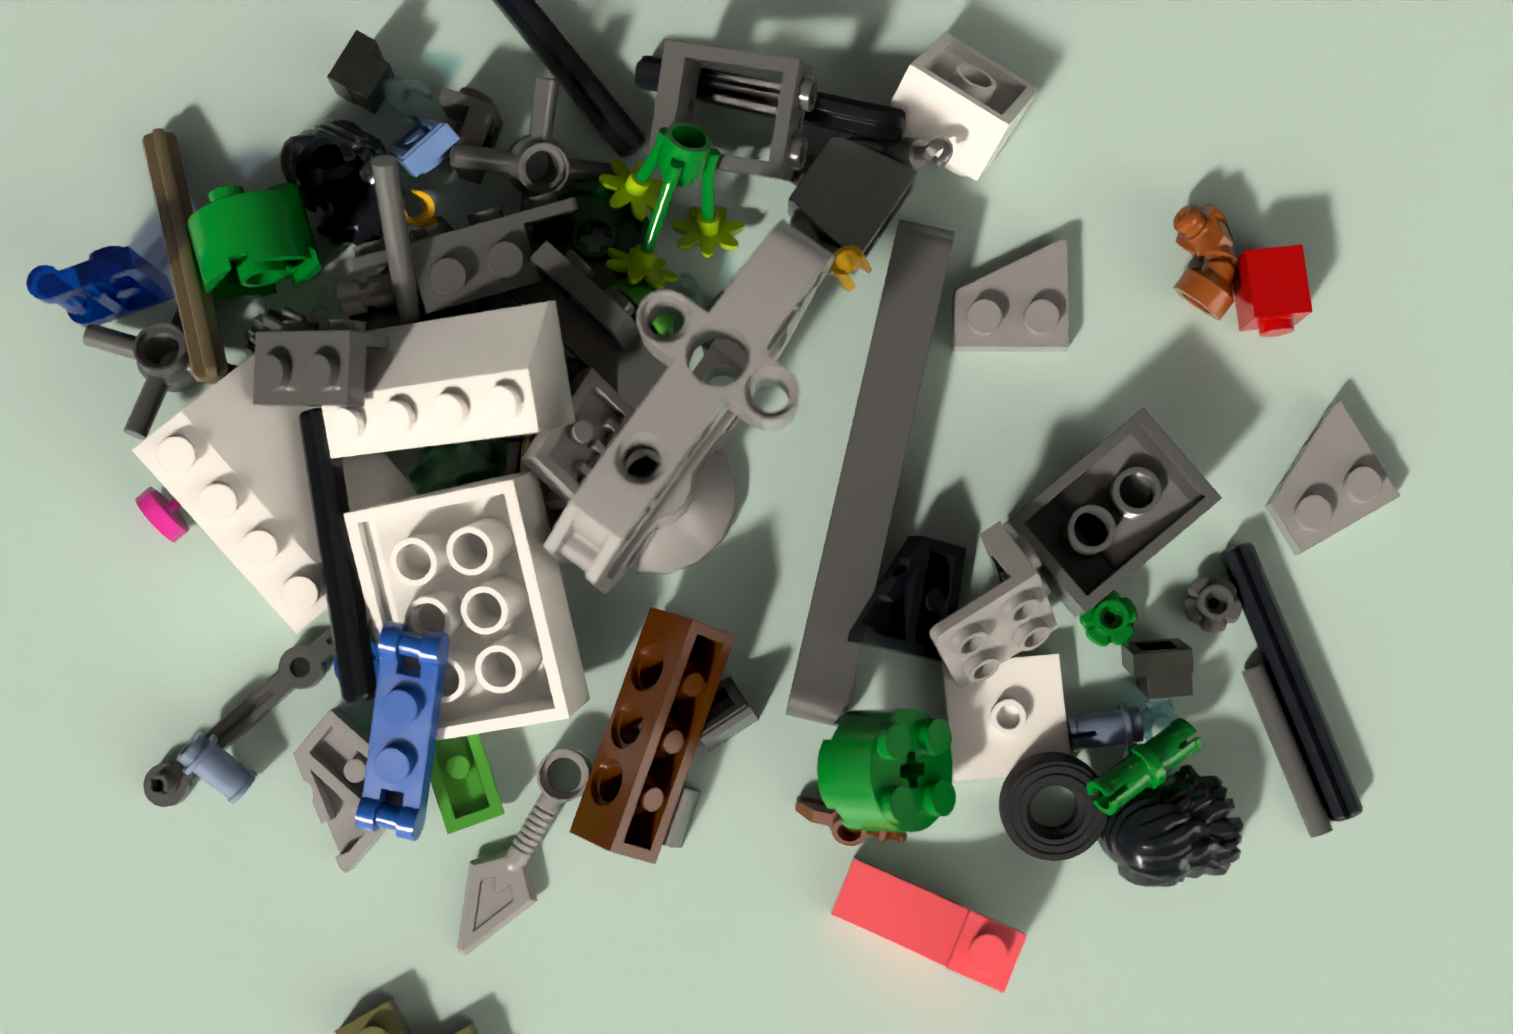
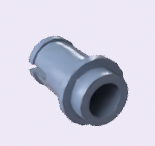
M1124 702L1118 703V709L1066 715L1067 727L1070 728L1068 737L1072 752L1079 751L1080 749L1124 744L1125 749H1127L1135 742L1144 741L1143 723L1138 706L1127 707Z
M199 731L181 750L176 760L184 765L182 772L186 775L194 772L228 798L229 802L234 804L247 792L258 774L248 769L216 744L219 739L217 736L212 734L207 737Z

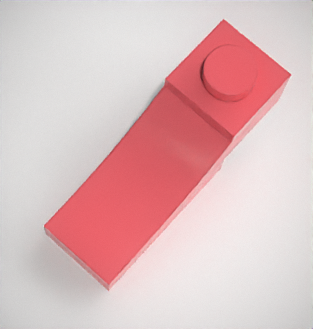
M854 857L831 910V914L890 940L945 966L951 971L1002 993L1006 990L1027 937L1026 934L1014 927Z

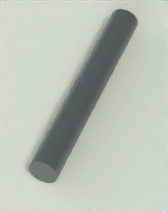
M380 155L371 160L398 322L399 325L418 323L423 320L397 160L392 155Z
M1264 664L1242 671L1241 673L1310 837H1318L1333 830Z

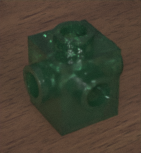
M488 439L425 446L419 456L421 463L411 472L409 478L415 492L418 495L481 480L506 476L497 461L502 456V453Z

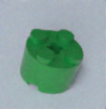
M281 183L271 186L266 190L245 192L244 188L240 185L222 186L209 192L210 203L197 210L188 218L187 226L205 291L209 294L214 288L216 298L244 300L265 297L277 293L275 282L292 278L293 285L296 287L311 280L321 270L322 266L305 204L296 184Z
M914 708L871 709L846 712L833 723L839 724L831 739H823L817 759V779L819 791L828 809H836L838 814L844 819V821L839 822L845 827L852 830L918 832L931 826L939 816L945 817L952 812L956 803V792L952 785L953 764L950 751L952 734L951 729L943 719L932 718L926 712Z

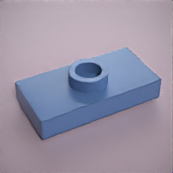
M421 117L385 150L387 155L396 157L399 170L418 177L421 173L426 174L441 163L449 153L447 150L460 138L446 122Z

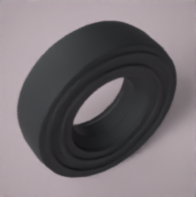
M1061 752L1039 753L1017 764L1007 775L999 797L1000 818L1012 842L1028 855L1046 861L1067 860L1088 850L1102 834L1108 817L1092 801L1102 792L1098 791L1094 795H1089L1087 792V783L1098 777L1096 773L1082 760ZM1062 786L1070 790L1075 796L1076 805L1073 815L1068 821L1059 826L1048 827L1039 824L1031 815L1033 798L1043 788Z

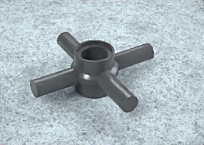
M536 77L529 135L515 141L509 150L455 143L451 146L450 151L451 167L507 173L512 185L522 192L520 212L526 210L524 200L558 191L566 181H599L598 178L602 174L614 175L611 163L567 158L562 146L552 139L559 80ZM544 151L548 158L546 172L538 179L529 180L526 174L527 160L535 152ZM539 223L525 226L526 233L538 242Z
M178 308L171 323H153L141 330L137 336L92 323L84 331L83 342L86 346L136 360L138 370L146 380L123 431L132 437L145 440L167 391L182 392L190 389L197 383L193 377ZM178 351L172 361L159 365L165 355ZM228 363L229 373L238 366Z

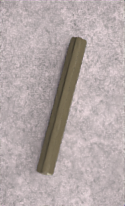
M163 128L153 129V133L143 136L142 146L193 377L197 382H206L207 385L216 384L229 374V367L212 292L208 294L205 291L187 226L188 218L193 214L177 138L173 133L165 132Z

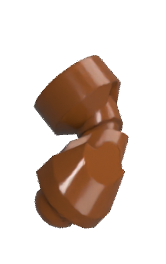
M1207 204L1200 208L1196 205H1187L1178 211L1173 220L1174 229L1178 232L1176 243L1204 264L1198 268H1187L1173 289L1194 307L1220 321L1234 303L1231 285L1235 269L1232 266L1238 263V259L1233 249V237L1224 214L1213 204Z

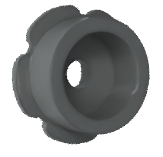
M1202 576L1195 579L1189 585L1188 594L1183 606L1190 622L1200 626L1205 632L1217 633L1225 630L1228 623H1234L1238 620L1242 610V602L1236 597L1237 588L1230 580L1222 576H1217L1214 579ZM1210 598L1217 600L1218 606L1216 609H1211L1208 606Z

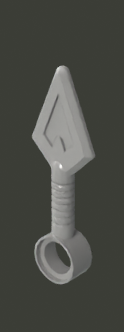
M564 748L547 754L540 762L537 770V783L541 794L535 802L536 805L533 806L532 812L530 811L528 818L524 821L525 824L522 825L521 831L517 833V837L513 840L514 843L510 845L507 851L470 860L457 950L460 954L467 955L538 901L528 861L563 802H570L583 795L592 766L588 758L580 751ZM560 758L573 760L581 770L580 783L571 792L557 790L549 780L551 765Z

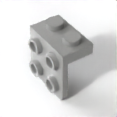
M1000 521L979 534L1000 584L937 623L929 633L951 678L958 687H964L971 682L978 683L988 679L997 671L1000 664L1021 651H1030L1037 648L1046 641L1052 631L1059 628L1047 597L1052 593L1051 589L1037 569L1042 565L1036 552L1023 535L1014 540Z

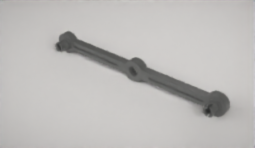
M365 603L367 622H368V625H369V624H371V623H370V619H369V615H368V611H367V607H366V603ZM331 626L310 645L294 646L285 651L279 661V672L207 733L206 736L209 737L212 734L217 736L219 739L216 744L226 750L295 689H310L318 685L326 671L325 663L335 655ZM300 658H305L310 664L309 672L304 677H298L293 669L294 663ZM179 761L158 764L152 767L145 776L143 783L144 793L147 799L154 805L161 807L178 805L189 795L192 787L191 780L197 775L194 772L189 775L182 772L184 765Z

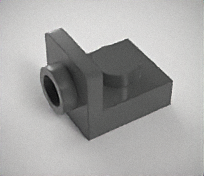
M462 87L460 92L442 88L438 99L446 115L454 120L464 122L463 125L457 123L453 128V131L460 138L456 143L495 148L503 122L496 105L492 103V99L472 88ZM451 147L448 149V156H450ZM454 167L461 179L481 185L486 171Z

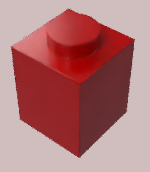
M1303 244L1245 250L1237 258L1238 263L1232 266L1235 269L1232 285L1239 331L1258 329L1260 337L1281 336L1295 331L1294 326L1313 312Z

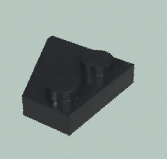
M908 536L849 631L847 642L926 660L943 662L929 633L933 626L957 610L966 548L926 536Z

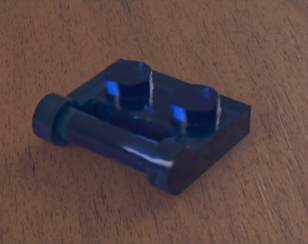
M129 246L100 248L89 255V260L62 270H57L49 265L38 266L29 273L26 281L27 289L32 296L43 303H56L67 310L70 319L82 327H87L91 323L100 326L175 298L169 278Z

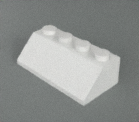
M556 300L368 330L366 333L388 336V349H366L364 407H322L331 458L535 433L575 423Z

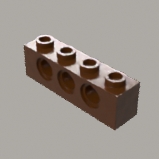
M650 607L569 831L570 833L609 852L656 864L736 636L694 619Z

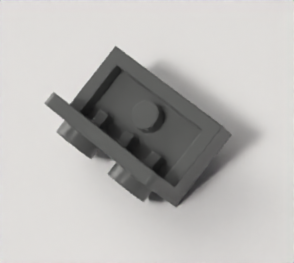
M328 320V331H319V323L282 321L281 331L256 332L253 405L364 407L366 349H388V336L366 333V322L355 320Z

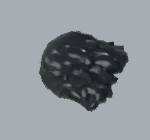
M332 119L320 121L315 126V129L303 131L297 136H291L284 142L280 156L283 175L287 183L297 185L305 207L309 211L316 213L317 205L324 211L325 214L320 219L321 226L317 228V232L322 237L329 239L330 244L341 248L350 243L358 246L383 239L384 235L371 160L380 155H387L385 147L380 139L363 131L354 122ZM401 188V190H402V197H403V203H404V209H405V207H406V204H405V193H404V190Z
M1189 764L1181 766L1179 771L1168 776L1165 782L1156 789L1145 788L1118 808L1116 813L1108 815L1105 828L1097 841L1104 853L1117 863L1118 874L1126 881L1143 887L1175 886L1178 882H1183L1185 877L1197 879L1202 875L1220 876L1226 874L1231 863L1240 858L1241 850L1237 845L1242 843V836L1239 832L1243 828V822L1240 817H1226L1235 809V803L1233 798H1226L1228 788L1222 786V780L1218 776L1213 775L1199 776Z

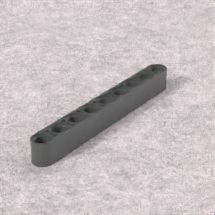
M899 219L785 715L838 727L839 724L833 723L839 716L848 711L862 649L860 644L847 642L848 634L875 591L954 241V231Z

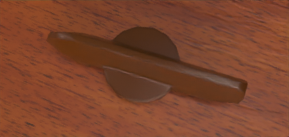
M798 796L796 799L795 811L810 822L829 826L834 839L843 845H859L866 839L867 835L878 837L877 842L880 843L890 839L903 843L907 839L906 832L849 829L839 822L844 821V819L838 814L836 809H828L824 801Z

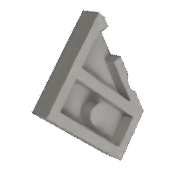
M1058 240L955 290L952 295L953 352H1066L1069 348L1067 240Z
M1342 401L1325 411L1322 416L1323 420L1307 445L1302 447L1291 464V470L1283 482L1279 483L1265 505L1294 555L1305 552L1400 497Z
M336 707L326 713L293 755L303 780L312 788V802L320 822L324 823L327 821L340 853V855L335 857L337 864L344 873H347L357 866L387 828L380 827L378 831L372 832L356 827L355 818L363 795L370 735L343 710ZM389 790L387 803L402 807L404 793Z

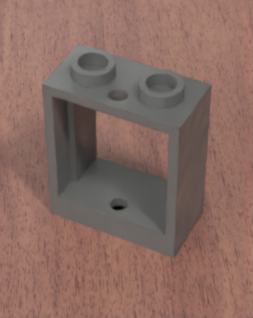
M665 39L647 156L655 145L661 127L667 128L671 124L678 122L692 124L701 63L783 75L769 161L720 154L715 170L793 182L795 170L801 171L803 169L807 155V136L801 134L805 111L811 112L813 110L817 96V77L811 76L813 67L797 58Z

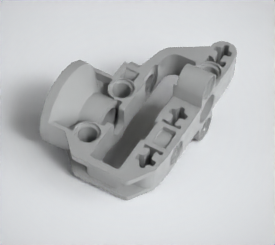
M781 220L755 250L709 313L683 294L674 290H658L650 293L642 300L637 310V325L642 341L652 355L667 365L668 368L568 503L544 544V548L565 566L573 562L586 572L585 578L595 588L606 594L629 570L644 574H671L698 564L722 542L734 516L736 484L727 457L723 451L722 443L740 418L752 427H757L763 431H776L785 428L793 421L798 411L799 385L796 377L776 360L790 341L816 289L831 268L835 255L785 220ZM673 313L680 316L685 324L677 335L670 338H661L654 335L650 330L653 320L659 315ZM716 338L691 373L689 370V360L694 350L703 342ZM717 376H728L735 381L725 386L707 385L712 378ZM766 385H775L787 394L788 402L781 410L765 412L753 403L754 393ZM648 462L659 464L658 470L648 478L636 479L630 476L642 464Z

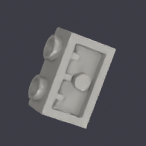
M592 367L578 371L569 385L575 423L539 432L521 459L551 488L544 499V503L551 510L567 507L594 466L635 413V410Z

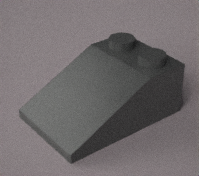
M1142 408L1012 516L1003 526L1014 540L1021 535L1027 539L1041 562L1042 566L1037 569L1046 580L1052 592L1070 613L1076 617L1087 613L1220 501L1222 497L1150 414Z

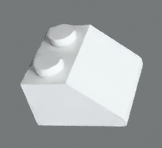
M945 32L910 64L889 107L902 109L906 112V126L902 137L923 139L927 144L939 137L949 139L953 144V155L945 167L957 175L969 176L977 181L992 164L1034 100L1039 88ZM943 149L939 150L935 156L939 157Z

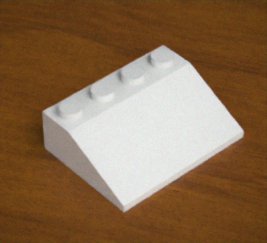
M254 353L133 448L132 451L297 634L328 609L299 424L301 412L322 407L253 405ZM385 452L342 457L350 511L421 495Z
M532 470L481 480L343 514L377 651L379 635L387 621L406 624L410 632L425 634L427 630H435L448 633L449 651L436 741L567 719L590 699L559 563L544 548V544L551 534L539 478ZM406 656L405 667L421 670L418 658Z

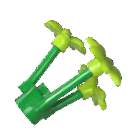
M683 122L671 124L667 128L661 127L655 145L644 162H638L632 172L619 159L613 158L611 168L614 175L602 174L598 178L602 186L615 192L609 202L611 207L615 209L621 208L630 202L631 212L635 219L639 221L645 219L647 208L653 212L642 244L630 248L629 254L615 248H608L607 250L608 256L611 258L606 262L607 268L614 272L627 273V281L630 284H637L644 279L651 287L661 290L664 289L665 282L673 283L678 280V275L663 269L666 266V261L657 258L658 252L654 248L676 186H689L701 175L702 210L692 206L689 209L691 221L675 220L671 222L672 229L683 235L678 240L677 247L684 250L691 249L700 244L703 256L709 258L712 257L716 245L727 250H735L739 246L738 241L732 235L742 232L745 224L741 221H725L727 209L725 207L715 209V168L720 151L711 147V137L705 130L696 125ZM657 165L661 168L660 174L665 179L664 182L652 180L651 174Z

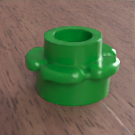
M1115 590L1110 592L1087 613L1079 615L1080 623L1083 625L1087 638L1092 643L1103 647L1108 646L1109 643L1122 645L1129 641L1135 632L1133 622L1138 618L1134 603L1129 598L1120 597L1119 593ZM1106 613H1111L1114 616L1113 623L1108 624L1104 621Z

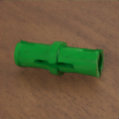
M1176 718L1169 726L1144 744L1134 743L1124 750L1121 761L1087 783L1086 787L1089 795H1094L1098 791L1102 792V794L1092 800L1093 803L1103 813L1113 815L1118 811V808L1145 788L1156 789L1165 782L1168 771L1191 754L1201 750L1202 741L1200 737H1195L1189 742L1186 741L1187 738L1197 732L1196 729L1188 721Z

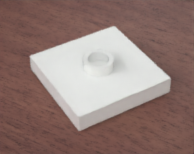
M1059 654L1010 658L1000 664L997 671L988 679L978 683L971 682L964 687H958L951 678L945 664L941 665L946 723L951 729L952 734L950 745L953 764L952 782L1004 778L1021 761L1039 753L1061 752L1070 755Z

